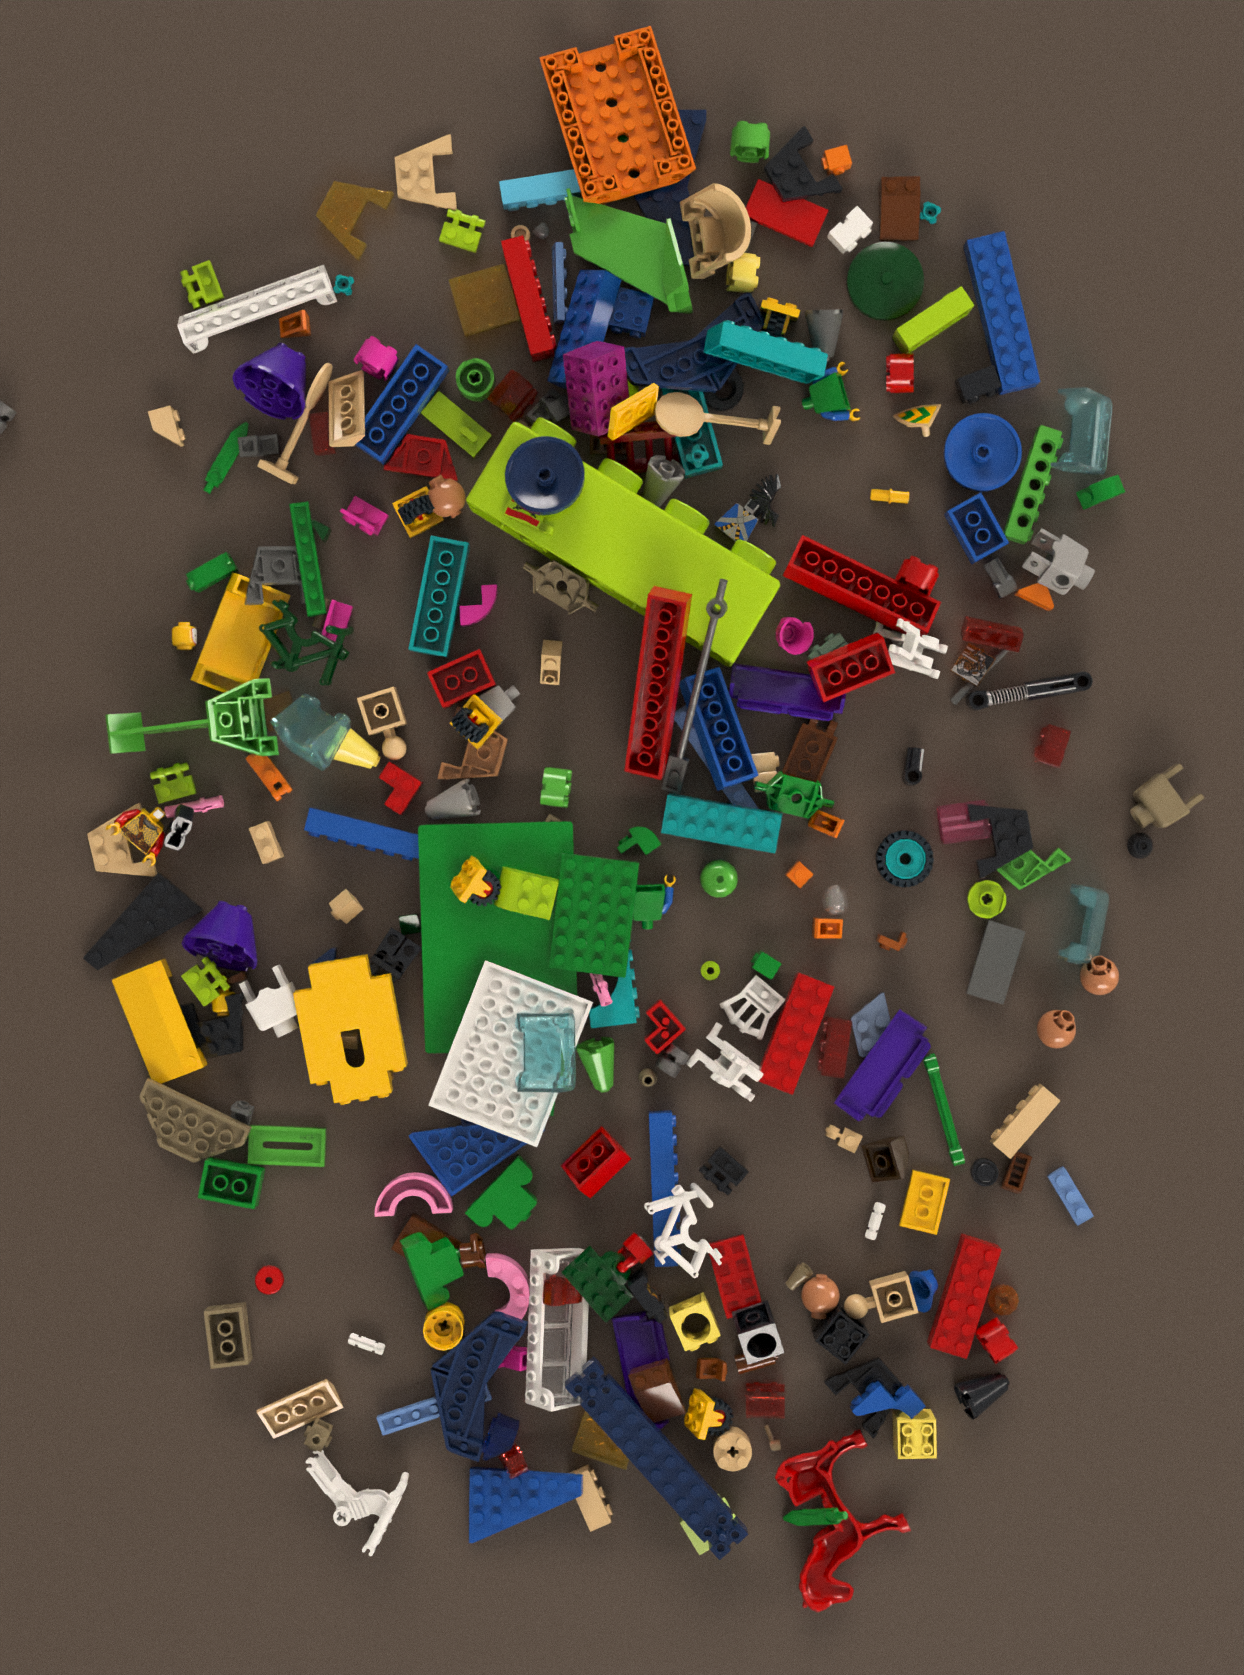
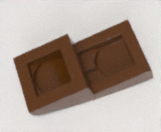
M246 971L227 978L226 982L232 984L248 978ZM225 972L220 973L222 976L224 975L227 978ZM214 977L209 979L212 983L216 981Z

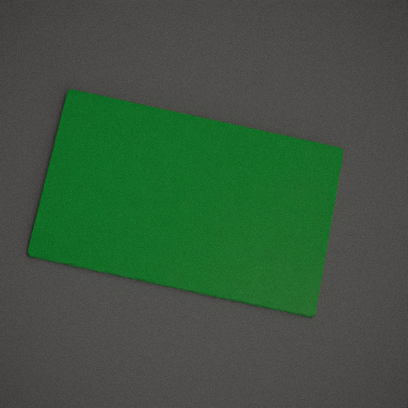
M571 821L420 825L418 827L425 1051L427 1053H449L485 960L577 996V971L549 968L558 888L550 920L502 909L494 905L495 899L492 900L493 904L490 905L488 902L487 906L482 904L477 906L476 903L473 904L469 899L464 903L457 898L450 888L453 878L456 875L458 876L462 870L463 863L467 859L469 860L471 855L477 858L486 870H490L498 880H500L503 866L559 879L562 853L574 854L573 823Z

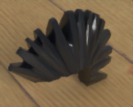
M778 474L775 475V480L772 475H769V479L766 476V481L762 478L761 481L764 487L758 483L756 484L762 492L752 489L754 494H750V496L756 498L752 500L759 505L757 508L759 510L754 516L757 517L762 514L760 522L763 523L765 520V525L768 524L771 518L772 527H775L779 517L770 507L776 493L781 488Z

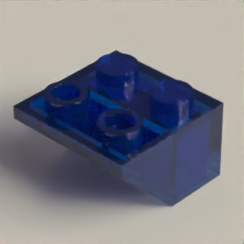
M498 1413L496 1418H492L488 1431L490 1436H485L481 1452L484 1453L482 1460L487 1461L511 1450L518 1432L519 1420Z

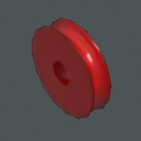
M271 1265L262 1267L255 1276L256 1288L261 1293L267 1295L278 1292L284 1283V1276L281 1270ZM271 1277L273 1282L268 1283L266 1278Z

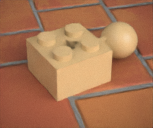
M390 687L357 698L368 735L372 736L383 732L385 736L382 744L384 756L390 760L401 759L405 755L407 747L405 741L401 737L396 736L394 728L407 725V720L396 687ZM382 706L387 709L384 716L378 714Z
M906 1271L870 1280L871 1297L864 1298L862 1295L853 1294L844 1302L845 1313L852 1319L863 1318L867 1314L868 1309L875 1307L881 1323L918 1313ZM892 1294H895L894 1300L890 1298Z

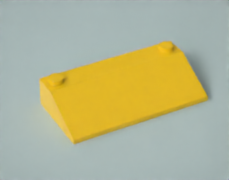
M232 572L191 680L224 693L252 679H259L271 648L270 642L259 630V626L282 619V611L272 602L281 599L288 604L291 595L267 585H262L264 603L262 605H245L244 602L250 578Z
M166 959L112 979L152 1080L160 1084L208 1065L203 1052L195 1045L170 983L169 977H172Z

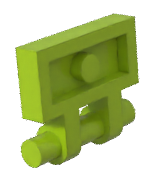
M448 209L447 217L453 218V222H444L439 241L476 253L482 233L475 230L477 226L484 228L486 221L479 219V216L476 215L470 216L463 214L462 211L457 209L456 211ZM460 221L469 223V229L459 226Z
M210 260L192 266L193 275L189 276L187 270L180 272L182 285L186 287L188 292L187 298L189 303H192L194 309L201 307L199 302L201 298H204L206 304L225 298ZM193 283H198L200 291L195 292Z
M187 762L183 764L175 763L172 767L165 769L161 767L157 768V771L150 772L152 780L159 778L161 782L160 784L153 785L158 804L197 794L192 775L184 777L183 771L189 770ZM176 774L177 779L167 780L166 776Z
M208 956L201 960L205 965L203 969L196 964L181 975L204 1007L221 995L216 988L221 986L224 991L230 988L226 982L227 978L220 974L216 968L217 965L214 961L211 962ZM209 972L216 980L213 983L209 980V978L206 975Z

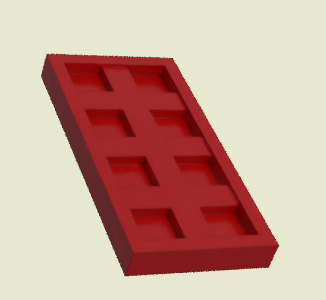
M744 1234L709 1243L712 1249L717 1248L722 1255L720 1259L722 1264L718 1265L709 1253L726 1318H733L732 1311L762 1302Z

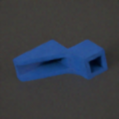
M879 1381L870 1383L865 1389L866 1392L861 1396H856L850 1405L851 1411L856 1416L893 1408L903 1411L911 1419L926 1407L923 1400L908 1384L905 1387H900L893 1397Z

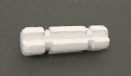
M875 1202L874 1212L871 1213L868 1223L869 1229L865 1233V1237L875 1240L877 1237L876 1230H879L883 1217L881 1214L884 1213L886 1208L883 1203Z
M354 1333L350 1334L349 1344L353 1346L356 1344L359 1348L371 1352L375 1351L379 1355L383 1354L385 1344L375 1343L376 1341L363 1336L360 1338L358 1337L359 1335Z

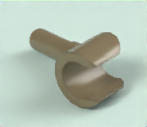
M765 1425L764 1428L768 1435L771 1450H781L780 1439L773 1440L769 1425Z

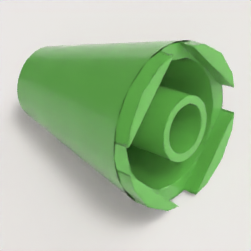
M601 1037L600 1041H595V1038H591L577 1045V1053L595 1090H599V1092H607L614 1085L615 1044L611 1037Z

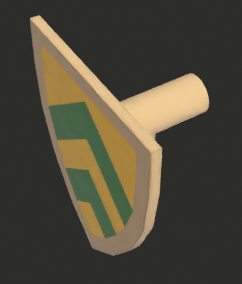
M941 404L912 407L893 415V417L898 422L907 425V427H921L923 436L927 437L930 435L929 427H931L940 410Z

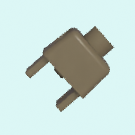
M1174 764L1162 774H1155L1134 791L1133 797L1138 804L1129 811L1141 828L1146 827L1150 823L1156 828H1166L1189 814V809L1204 799L1202 794H1195L1183 802L1168 781L1169 778L1183 769L1181 764Z

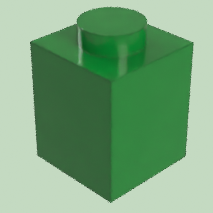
M760 951V953L756 952L750 961L753 963L751 965L753 969L771 980L782 964L763 951Z

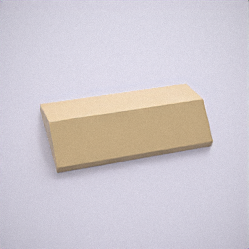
M362 370L328 381L329 445L331 447L354 446L365 436L364 372Z
M325 1379L258 1409L257 1414L274 1439L314 1421L316 1417L321 1418L343 1408V1404L334 1385Z

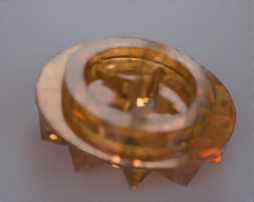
M998 1285L991 1290L988 1296V1304L994 1313L1001 1316L1011 1315L1014 1310H1017L1019 1298L1017 1292L1011 1286ZM997 1296L1002 1297V1298H1005L1006 1296H1008V1297H1007V1301H1008L1009 1305H1008V1304H1005V1303H1003L1002 1305H1000V1304H1001V1301L999 1300V1298H998Z

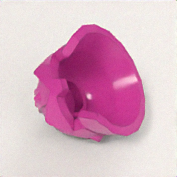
M785 617L781 619L777 626L775 636L778 646L790 654L797 655L804 653L811 646L814 630L810 622L802 624L795 617Z

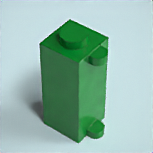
M225 552L187 573L188 580L186 582L191 590L200 593L229 577L232 572L236 573L239 570L231 555Z

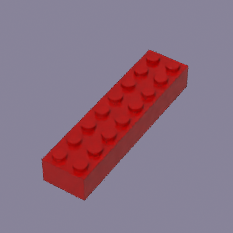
M804 535L801 536L782 575L905 635L907 632L896 626L898 619L908 621L920 630L921 638L922 635L928 634L941 604L940 601Z

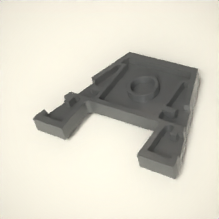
M259 546L256 549L244 602L245 605H262L264 603L262 585H299L301 604H305L296 546Z

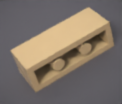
M588 1464L570 1472L571 1474H583V1494L576 1498V1501L590 1532L611 1523L613 1511L610 1504L606 1505L604 1498L606 1496L602 1486L598 1487L596 1480H598L595 1470H591Z

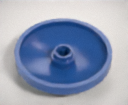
M988 413L973 414L959 421L948 434L944 445V462L951 477L964 488L978 492L995 490L1006 484L1019 468L1022 456L1021 442L1015 429L1003 418Z

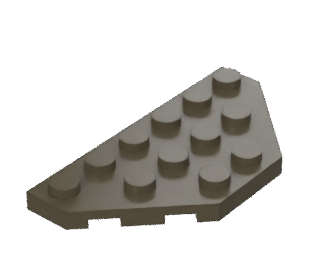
M150 1078L146 1080L139 1096L148 1114L146 1115L152 1129L154 1128L158 1137L159 1147L193 1163L243 1146L252 1128Z

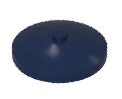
M541 436L524 442L512 453L505 469V482L511 498L519 507L533 514L551 515L567 509L577 500L584 487L585 469L579 453L571 444L556 437Z

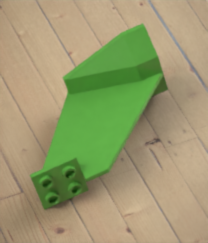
M570 188L566 189L568 196L564 197L573 229L570 238L574 254L668 305L669 312L693 313L688 293V282L671 218L667 219L665 224L602 204L584 202L582 198L572 196Z
M270 678L252 679L205 701L207 719L143 727L141 712L107 714L105 716L110 754L146 751L144 734L208 727L210 741L258 756L279 755L277 736H267L263 699L272 698Z

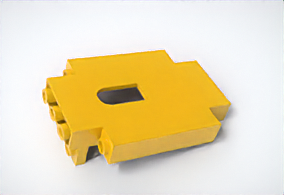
M368 954L310 964L308 971L312 987L295 990L293 993L310 1084L316 1083V1086H321L330 1081L334 1103L339 1102L340 1105L349 1104L351 1100L355 1099L367 1101L372 1096H378V1098L388 1097L389 1093L393 1091V1072L403 1071L404 1067L408 1064L391 973L372 977ZM354 1029L360 1030L365 1061L360 1067H351L347 1063L341 1032Z

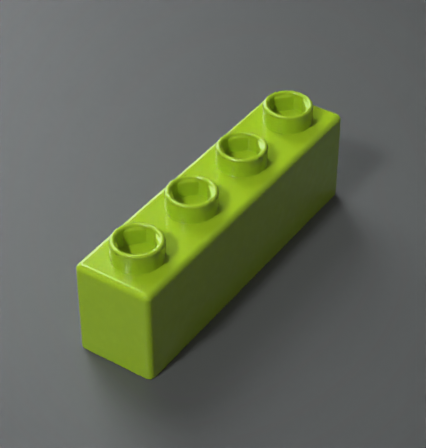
M541 417L536 419L531 429L519 422H513L466 498L470 510L549 559H554L587 579L590 584L645 616L648 593L653 586L692 594L686 642L700 651L703 649L710 621L706 606L712 598L716 597L720 579L727 580L723 599L726 601L728 608L724 616L718 619L709 656L725 666L731 667L780 588L779 580L770 575L776 565V561L766 552L747 541L738 539L732 549L728 550L703 535L710 524L709 520L691 506L677 499H670L665 509L662 510L639 496L637 493L643 484V480L625 466L609 458L603 459L598 469L583 462L585 483L577 500L567 509L556 514L545 515L542 523L550 525L554 529L552 536L502 515L510 498L505 482L506 465L512 453L521 444L541 436L562 439L573 447L577 443L576 439L564 429ZM715 604L717 609H721L720 605Z

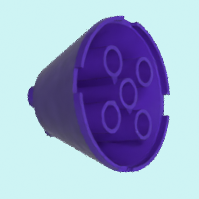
M280 342L238 366L233 373V383L237 390L240 389L245 394L244 399L259 411L281 420H285L286 417H293V420L298 419L305 410L306 357L301 352H295Z
M219 901L182 939V946L187 952L195 957L197 954L204 958L208 956L211 962H215L217 967L235 971H247L249 967L255 969L258 963L253 919L247 912L248 908L243 905L232 906L227 902Z

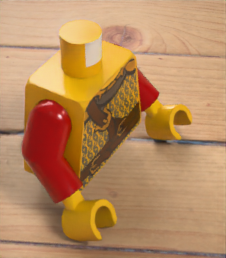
M156 807L151 813L144 808L141 810L134 809L123 812L114 821V824L107 825L105 829L108 830L113 827L114 832L110 836L120 832L145 855L148 853L149 855L143 858L142 863H145L146 859H150L151 865L149 867H152L156 862L155 857L158 856L163 847L165 833L163 831L164 825L160 820L166 814L159 807Z

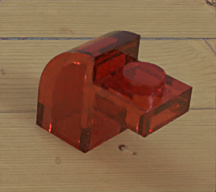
M517 1444L499 1452L500 1462L511 1480L529 1471L523 1453Z

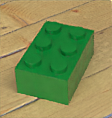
M208 1157L204 1163L198 1198L255 1209L259 1204L266 1168Z

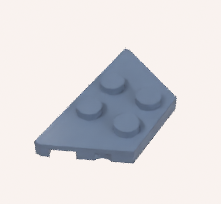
M884 992L879 993L876 998L867 1003L850 1018L859 1056L866 1057L891 1022Z

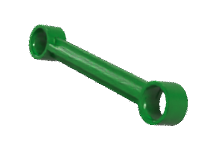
M935 1053L927 1054L923 1061L947 1140L949 1155L953 1166L965 1163V1158L958 1141L946 1098Z

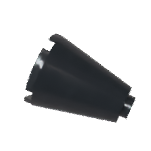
M998 1372L955 1384L954 1391L959 1403H963L966 1408L964 1412L970 1419L974 1420L1008 1390L1010 1383L1005 1374L1002 1375Z

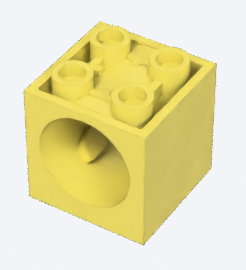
M704 1292L669 1307L670 1318L685 1351L697 1350L701 1347V1344L706 1342L708 1344L713 1343L721 1336L718 1323ZM692 1313L703 1314L708 1318L709 1323L703 1331L691 1333L682 1326L686 1316Z
M922 1409L912 1419L901 1410H893V1448L898 1459L937 1458L936 1419L931 1409Z

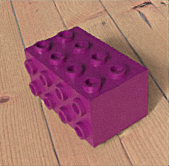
M595 341L563 354L572 430L599 437L608 433L611 408L629 398L624 346Z

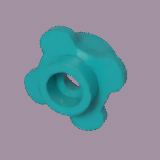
M927 201L923 204L924 208L920 212V219H925L930 224H935L937 221L936 217L940 214L941 208Z
M337 275L335 277L336 286L333 287L334 292L337 294L345 293L347 296L351 295V287L354 283L353 277Z
M694 445L690 454L686 455V460L694 464L696 468H701L704 460L709 458V453L701 450L699 445Z

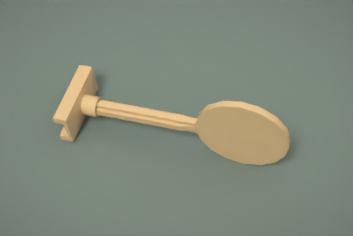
M324 364L316 375L307 394L306 408L301 417H299L276 464L260 459L257 467L290 484L297 483L299 477L286 470L289 464L288 460L309 418L310 410L316 406L328 385L332 374V364Z
M672 392L662 396L656 403L654 411L656 421L660 427L669 434L679 437L695 434L702 427L703 422L757 428V430H762L763 444L771 445L781 424V420L776 419L780 412V407L772 406L767 419L709 414L703 412V408L696 399L681 392Z

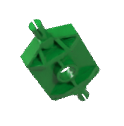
M779 771L768 783L755 781L754 789L765 792L767 806L771 810L808 819L822 806L833 808L832 805H834L833 800L824 799L822 786L818 780L813 782L789 776ZM794 794H800V798L797 801H791V797Z

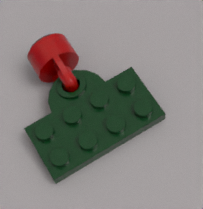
M634 1232L622 1243L623 1247L618 1252L611 1250L604 1253L601 1257L589 1245L561 1272L605 1323L634 1297L624 1286L629 1279L631 1267L638 1262L642 1265L654 1254V1250L638 1233Z

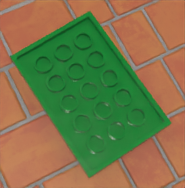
M562 853L549 968L626 977L639 862Z

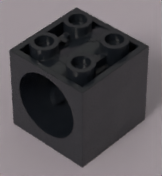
M768 1300L731 1312L748 1365L785 1353Z
M839 1304L832 1312L827 1313V1318L822 1319L812 1331L815 1341L845 1365L870 1335L866 1325L858 1319L850 1318Z

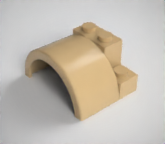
M713 183L680 201L682 220L689 221L694 257L689 259L692 279H705L715 274L716 269L738 259L745 253L751 239L750 218L743 202L732 190L723 185ZM706 209H707L713 216L704 217V213H705Z

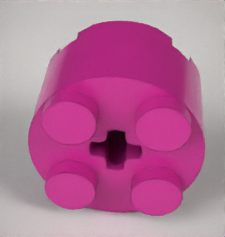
M370 336L369 339L364 341L354 358V362L357 365L360 362L363 365L361 369L379 380L384 377V381H387L399 361L396 356L397 351L391 346L385 347L380 344V340L376 337Z

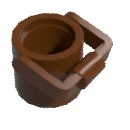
M478 1233L470 1234V1242L459 1244L462 1266L464 1269L476 1266L486 1268V1252L483 1237Z

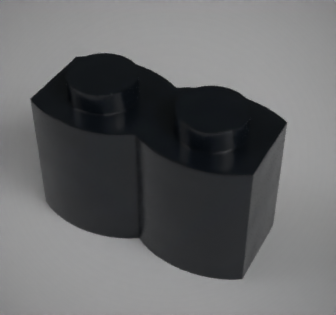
M180 804L175 809L173 820L167 826L164 842L166 847L177 851L183 847L186 835L192 828L193 808Z

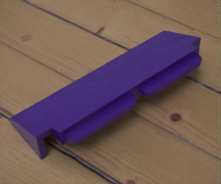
M736 663L732 665L729 695L731 698L737 699V707L775 714L785 713L790 716L823 721L832 720L833 713H843L846 693L823 702L817 694L811 674Z
M899 1009L834 1103L857 1121L863 1120L866 1114H869L871 1117H882L902 1090L903 1084L900 1082L902 1077H911L930 1050L931 1044L928 1042L929 1039L923 1036L928 1027Z
M646 1311L612 1318L626 1391L641 1409L642 1407L634 1394L628 1374L631 1369L665 1358H668L669 1361L663 1324L661 1322L658 1323L655 1318L648 1319ZM669 1419L662 1420L654 1424L659 1429H662L667 1423H669Z

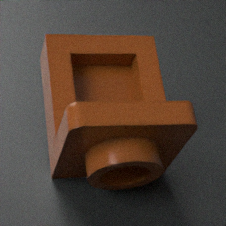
M901 931L897 941L878 934L876 941L880 943L879 947L890 951V948L899 951L900 948L905 947L908 938H906L907 933Z
M718 1357L697 1358L696 1377L698 1379L725 1381L727 1374V1363Z

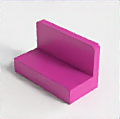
M332 599L322 635L332 641H336L337 635L328 633L326 626L332 625L338 628H347L353 606Z

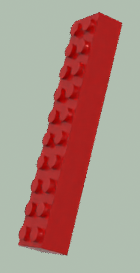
M653 586L648 593L625 772L662 780L666 772L692 594L657 586Z

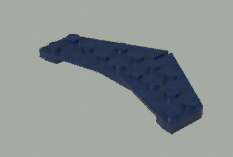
M678 110L695 162L706 124V110ZM691 173L678 183L633 196L645 218L665 224L667 219L671 218L683 266H690L689 259L694 257L689 221L682 220L680 201L690 196L687 186Z
M751 293L742 294L691 340L640 348H624L628 381L634 386L648 387L655 383L659 388L716 393L717 389L720 390L738 363L703 353L707 330L724 320L733 321L737 326H749L753 331L759 332L764 325V318Z
M495 1311L464 1336L455 1347L449 1349L432 1364L431 1375L445 1446L448 1451L479 1462L483 1451L486 1384L516 1342L522 1337L528 1321Z

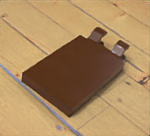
M810 719L808 725L802 723L783 767V774L813 782L818 780L820 782L838 737L833 735L838 723L830 720L827 729L817 726L818 720Z

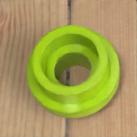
M707 961L701 967V974L707 980H714L719 976L720 968L716 962ZM709 967L714 969L713 974L707 973Z

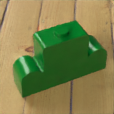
M518 1154L466 1209L465 1214L480 1227L490 1225L494 1215L510 1230H513L521 1220L525 1222L532 1213L530 1211L536 1206L538 1200L524 1186L532 1180V1167Z
M420 1232L399 1240L424 1306L430 1311L446 1303L450 1295L445 1285L464 1275L459 1262L461 1257L458 1249L454 1248L447 1237L430 1243L426 1236Z

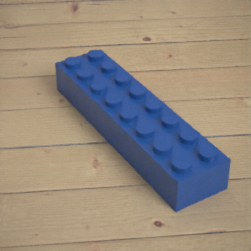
M1005 231L969 239L965 242L963 248L991 365H994L1002 386L998 390V394L1003 395L1036 387L1041 381Z

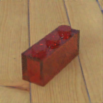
M965 616L960 632L964 641L1019 652L1024 637L1020 627Z
M827 1016V1021H823L822 1032H825V1037L820 1042L822 1058H818L817 1070H820V1074L823 1076L844 1078L852 1026L850 1019Z

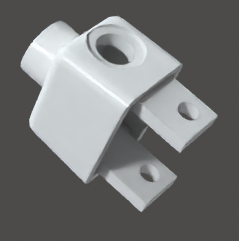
M280 964L272 968L281 986L278 989H271L269 987L262 989L256 998L248 980L239 984L248 1002L245 1006L261 1031H265L273 1027L278 1038L298 1028L294 1020V1016L297 1015L293 996L295 987L293 982L289 983Z

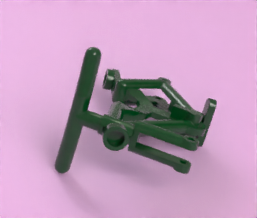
M281 599L279 601L274 600L272 603L282 611L284 618L259 626V630L265 635L280 656L278 661H272L271 666L275 669L285 668L289 672H295L301 665L328 657L319 683L322 686L331 685L338 660L344 661L349 656L350 652L343 647V641L345 636L354 632V628L351 626L347 628H338L332 625L326 626L328 633L337 635L336 641H332L317 631L311 632V638L303 639L295 632L294 626L298 622V618L288 610L290 606ZM285 627L289 638L293 641L290 653L274 630ZM321 642L330 648L299 658L302 646L310 647Z

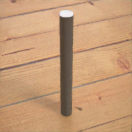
M1005 645L992 657L994 661L984 676L1009 651ZM968 681L950 701L956 705L975 684Z

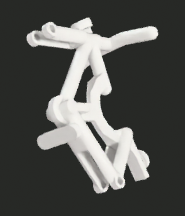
M691 1183L690 1189L692 1191L685 1192L681 1185H677L671 1190L674 1196L647 1202L644 1204V1208L649 1214H654L655 1212L673 1207L662 1235L654 1241V1246L657 1250L653 1253L662 1265L666 1263L664 1258L669 1255L687 1273L696 1278L698 1277V1272L706 1252L712 1255L718 1265L722 1264L720 1261L722 1255L717 1248L712 1249L705 1239L695 1242L688 1235L689 1226L697 1223V1218L689 1202L690 1199L699 1197L706 1207L711 1208L713 1206V1202L696 1183ZM683 1205L687 1215L682 1220L680 1234L670 1236ZM684 1243L688 1248L695 1250L691 1263L685 1260L671 1246Z

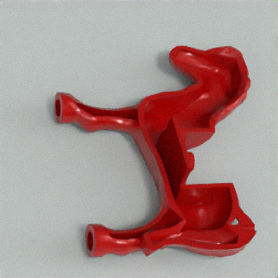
M860 1429L854 1431L851 1435L843 1436L837 1442L831 1439L821 1450L787 1458L779 1465L775 1476L777 1483L789 1492L795 1507L821 1494L822 1503L825 1508H838L839 1512L846 1511L848 1513L846 1520H842L839 1524L828 1525L814 1536L812 1552L808 1555L800 1572L799 1590L804 1599L802 1607H809L815 1612H821L832 1604L851 1600L854 1593L853 1587L848 1582L838 1580L831 1575L842 1562L851 1558L861 1548L865 1540L875 1534L888 1530H896L901 1533L911 1531L903 1513L895 1517L883 1514L874 1521L860 1523L839 1498L832 1478L833 1466L836 1460L846 1451L852 1448L863 1449L868 1446Z

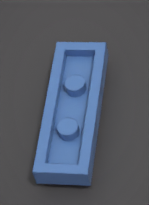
M1064 1166L1047 1175L1077 1226L1094 1217Z

